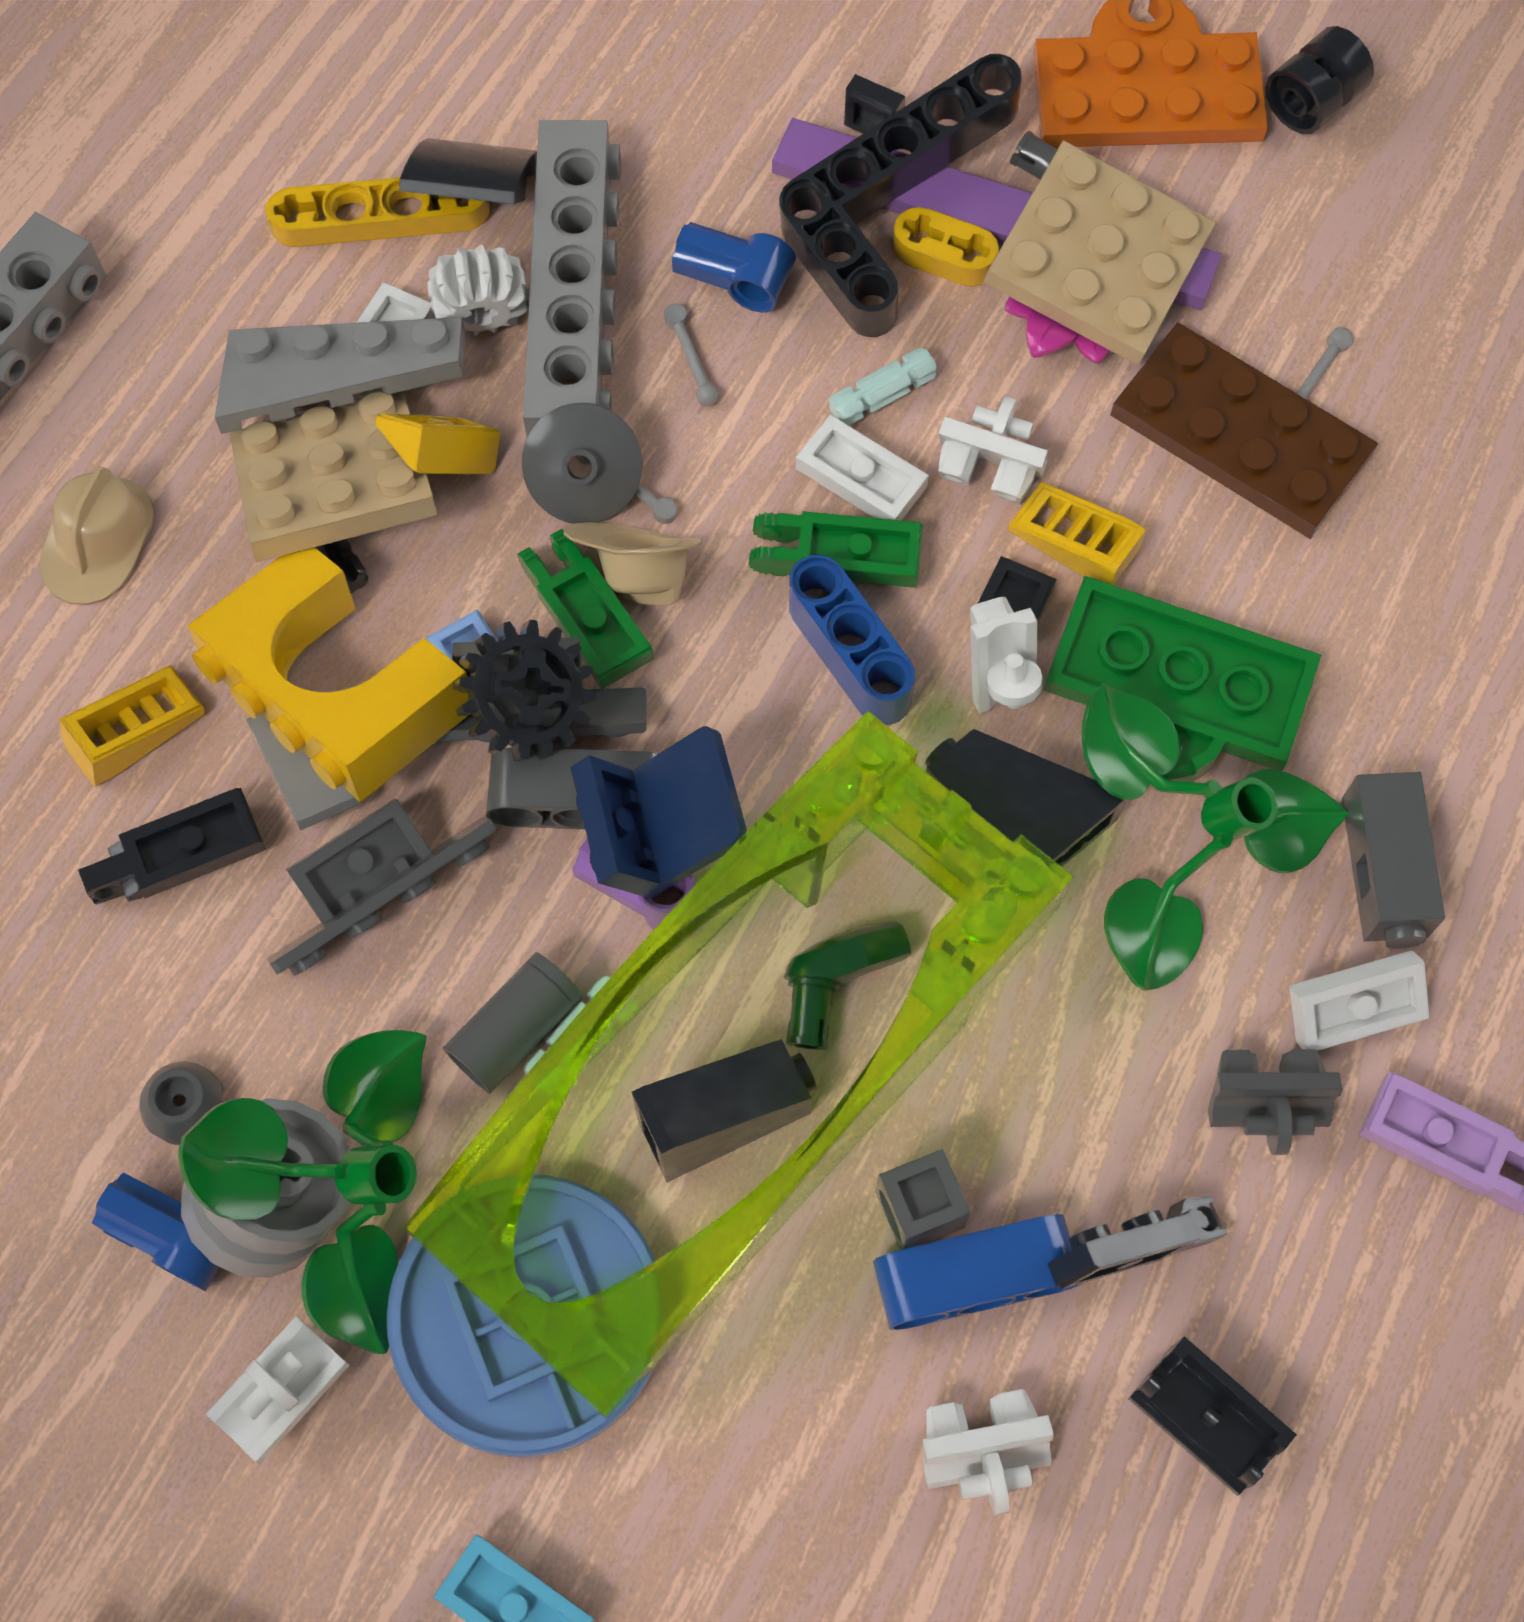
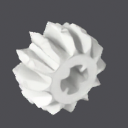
M482 244L471 250L458 247L455 255L444 254L439 256L437 265L429 269L427 288L435 317H462L465 331H472L474 336L478 335L481 331L488 330L497 333L500 326L517 324V317L527 311L526 300H528L524 270L521 268L519 258L507 255L505 248L497 247L492 250H485Z

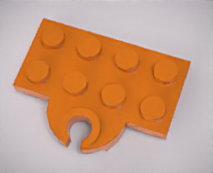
M1108 0L1103 4L1093 20L1090 37L1040 38L1035 41L1033 54L1040 139L1055 148H1059L1063 140L1075 147L1263 142L1268 126L1257 32L1202 34L1196 16L1181 0H1150L1148 13L1155 19L1152 22H1139L1131 17L1130 13L1134 0Z

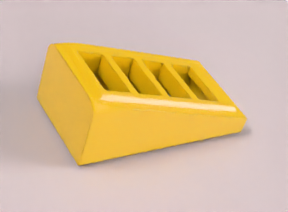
M1040 482L1008 525L1009 532L1079 575L1111 585L1116 584L1140 551L1147 529L1122 515L1044 482ZM1044 505H1047L1055 511L1043 527L1033 523L1032 521ZM1066 517L1074 523L1063 536L1054 531ZM1084 529L1093 533L1086 545L1076 541ZM1104 541L1113 546L1108 554L1097 551Z
M170 664L59 719L62 740L68 753L91 784L96 787L115 777L204 715V707ZM163 693L174 709L165 713L154 698ZM140 707L150 718V721L144 724L134 713ZM118 722L127 731L120 736L112 728ZM97 736L103 743L99 747H96L91 741Z

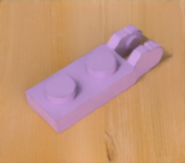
M1389 1072L1381 1082L1358 1135L1482 1197L1488 1195L1495 1203L1524 1215V1186L1499 1174L1504 1161L1510 1166L1524 1171V1141L1515 1137L1516 1132L1411 1080Z

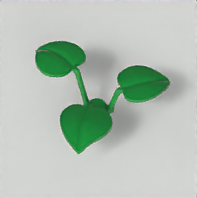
M1105 683L1093 691L1088 701L1082 721V748L1088 769L1103 789L1111 795L1126 801L1141 797L1147 791L1150 784L1160 792L1203 795L1206 798L1201 810V822L1205 830L1214 836L1213 840L1164 882L1162 889L1151 880L1145 878L1133 879L1115 889L1105 908L1104 929L1107 941L1116 959L1136 987L1143 991L1153 990L1168 985L1183 973L1194 959L1202 939L1203 926L1198 907L1187 898L1174 896L1176 888L1220 850L1230 847L1232 841L1244 837L1246 848L1251 856L1270 871L1291 873L1300 870L1317 857L1330 835L1345 820L1348 811L1316 786L1297 776L1276 769L1257 770L1248 774L1242 780L1224 788L1216 780H1210L1206 783L1167 780L1162 775L1167 774L1175 767L1179 757V738L1175 726L1169 717L1152 702L1140 696L1118 691Z
M386 1030L369 1033L349 1041L332 1056L324 1074V1100L332 1111L346 1117L342 1125L343 1133L364 1146L350 1149L337 1164L281 1162L288 1145V1135L284 1122L273 1107L253 1098L226 1100L214 1106L181 1137V1144L178 1148L181 1173L190 1192L207 1210L228 1220L248 1221L270 1214L276 1208L280 1198L279 1175L334 1178L336 1188L347 1201L353 1204H363L364 1207L337 1227V1243L323 1244L310 1255L302 1277L301 1295L306 1313L316 1327L335 1339L352 1344L373 1354H386L389 1349L387 1335L388 1298L399 1262L394 1244L380 1227L360 1225L372 1216L384 1215L386 1204L398 1203L406 1199L416 1183L417 1170L413 1157L403 1147L393 1144V1142L400 1140L409 1132L415 1122L421 1102L422 1057L427 1037L422 1033L413 1031Z

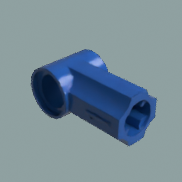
M690 222L688 225H683L676 240L675 252L672 258V270L674 273L726 289L731 298L742 307L763 313L774 309L794 266L796 255L789 244L771 234L758 233L752 235L749 240H745Z
M124 1172L118 1179L108 1184L96 1204V1213L92 1224L118 1241L153 1257L151 1262L206 1292L220 1267L212 1264L191 1242L181 1217V1202Z

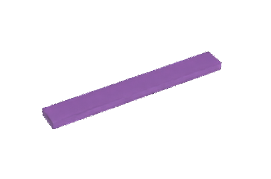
M792 117L772 159V173L794 179L856 139V137ZM897 150L890 152L891 155L897 157L909 155ZM946 166L884 206L883 209L898 214L910 208L922 207L984 228L993 234L997 239L998 246L1002 247L1033 193ZM848 180L843 183L844 186L850 188L865 184L860 180ZM1202 247L1173 302L1202 310L1222 253Z

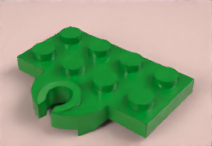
M1084 576L1046 678L1043 691L1087 705L1093 691L1105 683L1118 691L1140 696L1155 704L1172 721L1179 738V757L1177 763L1170 772L1162 775L1167 780L1196 781L1211 770L1221 751L1271 769L1283 771L1287 764L1322 655Z

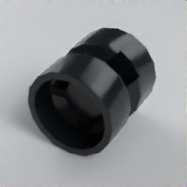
M1339 26L1326 27L1301 48L1299 53L1293 55L1268 76L1265 90L1271 110L1280 122L1289 129L1300 134L1314 133L1338 113L1341 107L1353 100L1371 84L1374 76V64L1369 50L1361 39L1350 30Z

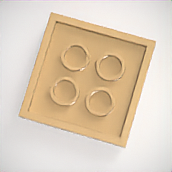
M1063 140L990 266L983 283L1139 365L1216 221Z
M404 391L389 395L385 392H374L355 400V403L331 408V406L315 407L305 413L296 415V417L274 422H256L241 430L229 432L249 543L256 562L438 515L427 474L413 471L375 425L376 415L381 416V413L410 414Z

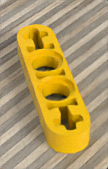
M400 177L288 187L271 195L266 202L265 214L272 235L279 243L290 247H303L469 231L477 229L486 222L490 215L491 207L489 201L469 199L468 206L458 207L459 198L399 191ZM404 198H414L422 203L420 209L411 215H398L392 211L394 204ZM431 198H439L440 210L433 209ZM358 203L365 208L363 214L355 220L343 221L335 216L337 210L345 204ZM323 208L325 221H318L320 217L317 209ZM300 212L297 215L296 222H286L289 221L290 213Z

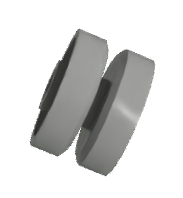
M269 1098L260 1100L273 1107L286 1127L288 1145L281 1162L337 1164L342 1156L350 1150L344 1135L322 1113L297 1101ZM279 1175L280 1198L276 1208L270 1214L255 1220L236 1221L222 1218L207 1210L193 1196L184 1182L181 1192V1217L191 1242L212 1264L239 1276L270 1278L296 1269L321 1245L328 1232L334 1228L344 1215L349 1201L336 1188L334 1178Z

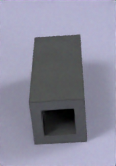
M1421 772L1357 775L1343 795L1342 804L1343 808L1348 811L1345 824L1363 941H1385L1387 947L1397 949L1421 945L1426 942V939L1445 920Z

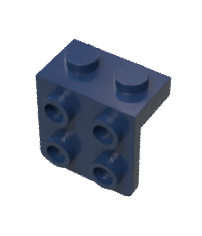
M703 726L633 770L591 755L570 767L577 793L576 804L583 818L590 848V863L596 874L598 884L652 898L738 848L747 837V828L722 736L716 729Z

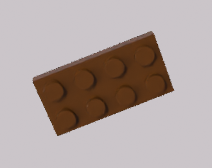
M1179 322L1176 323L1115 400L1110 416L1309 539L1313 537L1361 472L1378 445V442Z

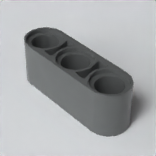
M504 748L496 755L491 754L486 817L491 818L496 824L510 827L585 829L582 815L576 804L577 793L570 767L591 755L633 770L658 753L553 748L552 756L540 760L535 754L534 749L531 748L526 760L515 762L513 761L511 748Z

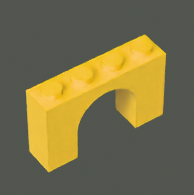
M313 547L278 557L189 623L187 627L197 648V651L192 654V658L208 680L214 684L223 680L230 687L232 696L250 717L255 719L261 714L270 722L272 732L288 751L295 754L297 751L302 750L311 758L310 763L313 769L326 785L333 790L342 786L361 803L467 717L457 716L455 709L468 701V693H462L453 689V682L459 678L467 677L466 671L423 637L375 676L360 685L346 690L315 692L302 689L287 681L288 672L297 656L311 643L356 610L343 570Z

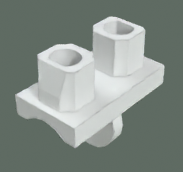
M1005 396L998 412L979 405L976 406L972 422L992 428L991 432L944 417L939 431L940 443L943 447L940 454L938 473L939 477L969 486L978 458L998 464L999 468L991 487V493L1000 498L1021 504L1031 488L1034 478L1042 479L1048 460H1046L1048 450L1006 437L1007 434L1029 440L1034 423L1013 417L1017 400Z
M998 597L973 605L970 608L972 624L970 626L972 696L978 713L990 711L996 703L1006 705L1011 709H1018L1034 701L1041 693L1043 677L1041 669L1037 666V619L1031 608L1013 612L1006 597Z
M295 1316L261 1355L246 1367L244 1373L206 1415L228 1434L256 1463L261 1464L350 1365L300 1318Z
M1024 1389L999 1393L990 1399V1414L994 1426L969 1430L963 1405L955 1402L931 1406L926 1410L927 1438L923 1439V1471L928 1489L959 1484L962 1500L988 1495L989 1503L995 1516L1009 1513L1008 1491L1032 1487L1030 1470L1051 1466L1052 1463L1050 1441H1053L1054 1434L1049 1416L1038 1417Z

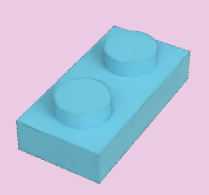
M478 1534L474 1536L433 1596L466 1622L595 1621L589 1614Z

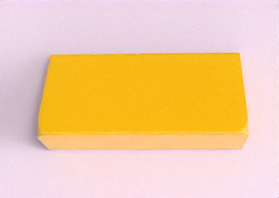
M381 413V416L376 415L375 425L406 464L417 473H494L501 431H497L496 427L454 416Z

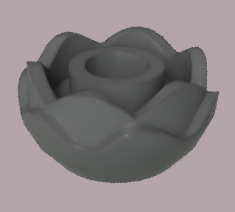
M182 1061L165 1065L149 1078L142 1089L139 1101L141 1119L150 1133L165 1142L180 1145L181 1137L206 1112L222 1103L223 1086L213 1072L197 1063ZM179 1096H185L186 1102L184 1105L176 1106L175 1100Z

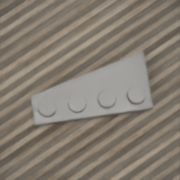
M462 317L229 330L215 413V420L221 434L241 430V420L269 414L271 422L296 417V407L329 400L331 408L355 403L354 398L361 395L364 391L382 388L389 395L461 378L463 376L466 341Z

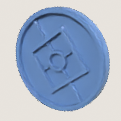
M517 1175L494 1179L474 1186L445 1203L420 1227L405 1249L392 1280L387 1308V1335L393 1363L402 1385L421 1412L443 1432L471 1448L493 1455L516 1458L542 1457L567 1451L597 1437L619 1420L637 1400L649 1381L661 1350L665 1326V1301L660 1273L655 1258L637 1226L620 1208L598 1192L579 1183L547 1175Z

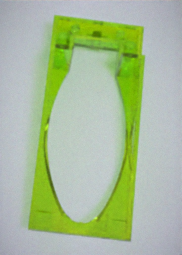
M869 711L726 852L620 966L501 1104L404 1226L405 1230L605 1419L613 1413L960 1032L967 1022L976 998L1059 909L1072 882L1073 876L1024 836L1020 835L1012 842L972 810L971 805L953 790L949 791L915 763L918 751ZM868 829L957 902L932 929L924 955L907 995L879 1047L859 1077L811 1136L776 1171L721 1217L686 1242L607 1289L571 1302H546L527 1293L517 1275L514 1258L518 1223L537 1165L550 1134L583 1069L771 879L804 907L809 908L816 905L819 900L824 872Z

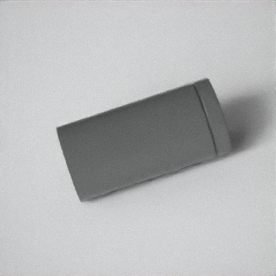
M535 952L442 1048L448 1057L473 1082L491 1094L582 999V995L572 981L557 966L543 955Z

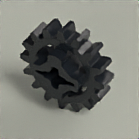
M530 619L523 624L518 635L515 627L508 621L497 627L498 641L488 633H484L475 640L477 649L482 654L481 656L468 652L461 657L459 663L471 673L470 676L454 681L453 689L462 693H468V701L455 710L457 716L473 714L477 721L468 733L471 739L485 733L492 737L488 753L496 755L507 745H510L513 761L521 762L528 758L531 747H533L535 754L541 760L553 755L552 740L562 748L568 747L576 741L569 726L582 728L589 725L591 719L580 710V705L596 700L597 693L589 689H583L581 681L594 673L593 667L582 666L577 668L573 660L582 649L578 643L566 649L558 645L562 629L555 627L542 637L539 636L537 620ZM513 650V656L509 658V667L506 672L488 673L492 663L500 654ZM546 659L556 668L560 678L546 664ZM524 678L527 689L534 690L536 694H542L525 703V695L523 693L514 691V688L509 687ZM488 703H492L505 718V724L494 715ZM562 708L557 719L550 727L544 731L537 732V726L542 724V713L545 710Z

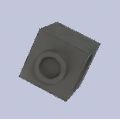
M943 1149L881 1173L878 1176L875 1192L900 1250L927 1244L964 1229L971 1212Z

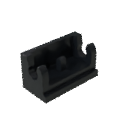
M1185 1336L1170 1347L1128 1398L1237 1496L1244 1489L1255 1485L1263 1477L1264 1473L1262 1471L1276 1455L1282 1453L1297 1436L1295 1432Z

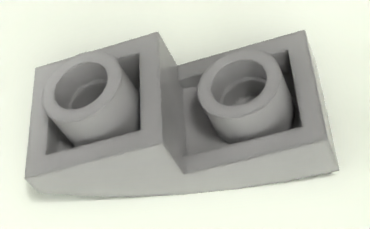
M261 714L255 719L252 717L246 719L251 733L273 773L279 791L300 831L360 805L358 800L342 786L333 790L326 785L313 769L310 763L311 758L302 750L297 751L295 754L288 751L272 732L270 722Z

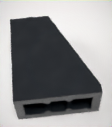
M976 729L971 730L958 742L953 738L943 741L931 752L925 761L927 767L922 791L1024 899L1117 821L1125 800L1111 795L1092 778Z
M780 1039L642 1086L631 1093L639 1126L668 1183L809 1115L812 1100L809 1093L816 1090L817 1085L802 1054L798 1053L791 1057L783 1040Z

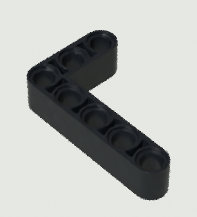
M989 54L981 57L801 173L783 187L779 196L782 235L786 243L794 250L795 255L848 325L857 334L865 337H879L888 333L894 327L898 318V281L892 270L856 224L1003 130L1015 120L1019 109L1022 76L1017 62L1011 57L1003 54ZM997 89L1004 93L1001 95H991L985 91ZM951 119L956 121L957 124L944 126L939 124L938 121ZM904 149L910 151L911 154L897 157L891 155L890 152ZM848 180H860L865 183L854 188L843 185ZM802 210H812L818 213L809 219H801L795 216L797 212ZM838 252L851 256L843 262H833L827 259L829 255ZM869 295H876L885 300L877 306H867L859 302L862 298Z

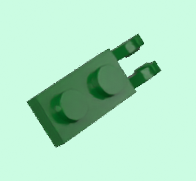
M802 511V515L764 512V514L759 513V516H755L752 531L754 535H757V538L769 541L775 540L781 543H790L799 539L798 549L775 546L773 548L760 546L751 549L748 565H750L753 571L759 572V574L787 576L790 575L794 565L802 558L810 555H824L835 560L852 582L917 588L923 524H920V522Z
M563 529L550 535L552 549L557 558L566 567L565 570L551 577L541 558L530 547L517 553L521 567L537 590L539 599L558 627L562 629L566 638H580L582 662L585 666L593 667L594 673L592 677L601 690L654 660L653 649L589 556L583 557L574 542L564 535Z

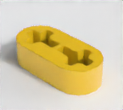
M922 207L910 208L902 212L895 221L892 247L894 254L901 262L961 285H982L999 251L997 239L991 232L931 209ZM918 232H924L928 235V237H923L919 243L910 240ZM971 251H977L981 254L980 256H976L973 262H968L963 259V257H967Z

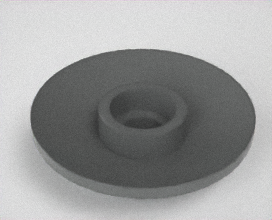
M572 403L550 411L534 425L524 444L522 472L529 493L544 511L559 520L572 524L584 522L598 523L619 513L633 498L641 480L642 454L634 432L616 413L596 404ZM582 455L589 459L592 469L588 476L577 477L570 471L569 462L573 456Z

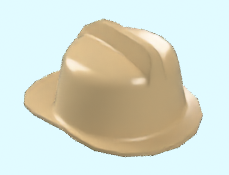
M98 466L94 472L78 475L69 480L57 492L52 507L53 522L41 550L39 567L42 581L54 596L69 604L89 605L106 600L122 588L133 571L155 515L152 499L142 486L126 478H115L109 469Z
M584 522L571 524L564 529V535L570 540L597 548L604 576L610 588L627 601L636 604L672 605L677 602L680 596L681 585L685 579L689 548L702 545V539L671 537L623 524Z

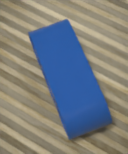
M810 555L802 558L794 565L790 573L789 612L793 621L864 718L877 725H892L900 722L908 714L912 703L915 669L910 659L835 560L824 555ZM812 588H820L827 591L829 595L821 599H813L806 596L804 592ZM846 634H854L861 637L864 642L857 646H847L841 644L837 639ZM879 681H888L894 683L900 690L892 694H881L876 692L871 686Z
M1055 1214L894 1251L876 1258L873 1261L889 1329L902 1330L1060 1293L1081 1285L1078 1284L1064 1289H1060L1059 1286L1056 1287L1048 1267V1263L1072 1250L1068 1241L1070 1235L1064 1215Z

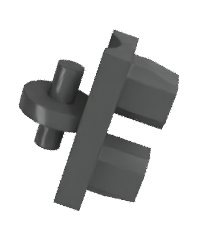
M1225 1050L1220 1057L1217 1077L1208 1107L1210 1127H1243L1245 1135H1266L1269 1151L1272 1155H1288L1291 1149L1292 1135H1314L1315 1127H1330L1334 1101L1337 1096H1341L1343 1090L1340 1073L1325 1072L1316 1050H1291L1283 1054L1279 1065V1072H1259L1256 1054L1251 1053L1250 1050Z

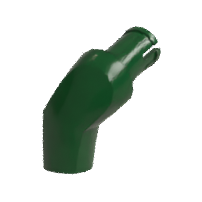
M887 921L844 931L810 946L790 960L783 977L788 980V986L793 987L786 1045L813 1050L828 1049L829 1020L833 993L839 992L840 987L847 985L854 979L901 962L911 954L908 936L900 923L897 921Z

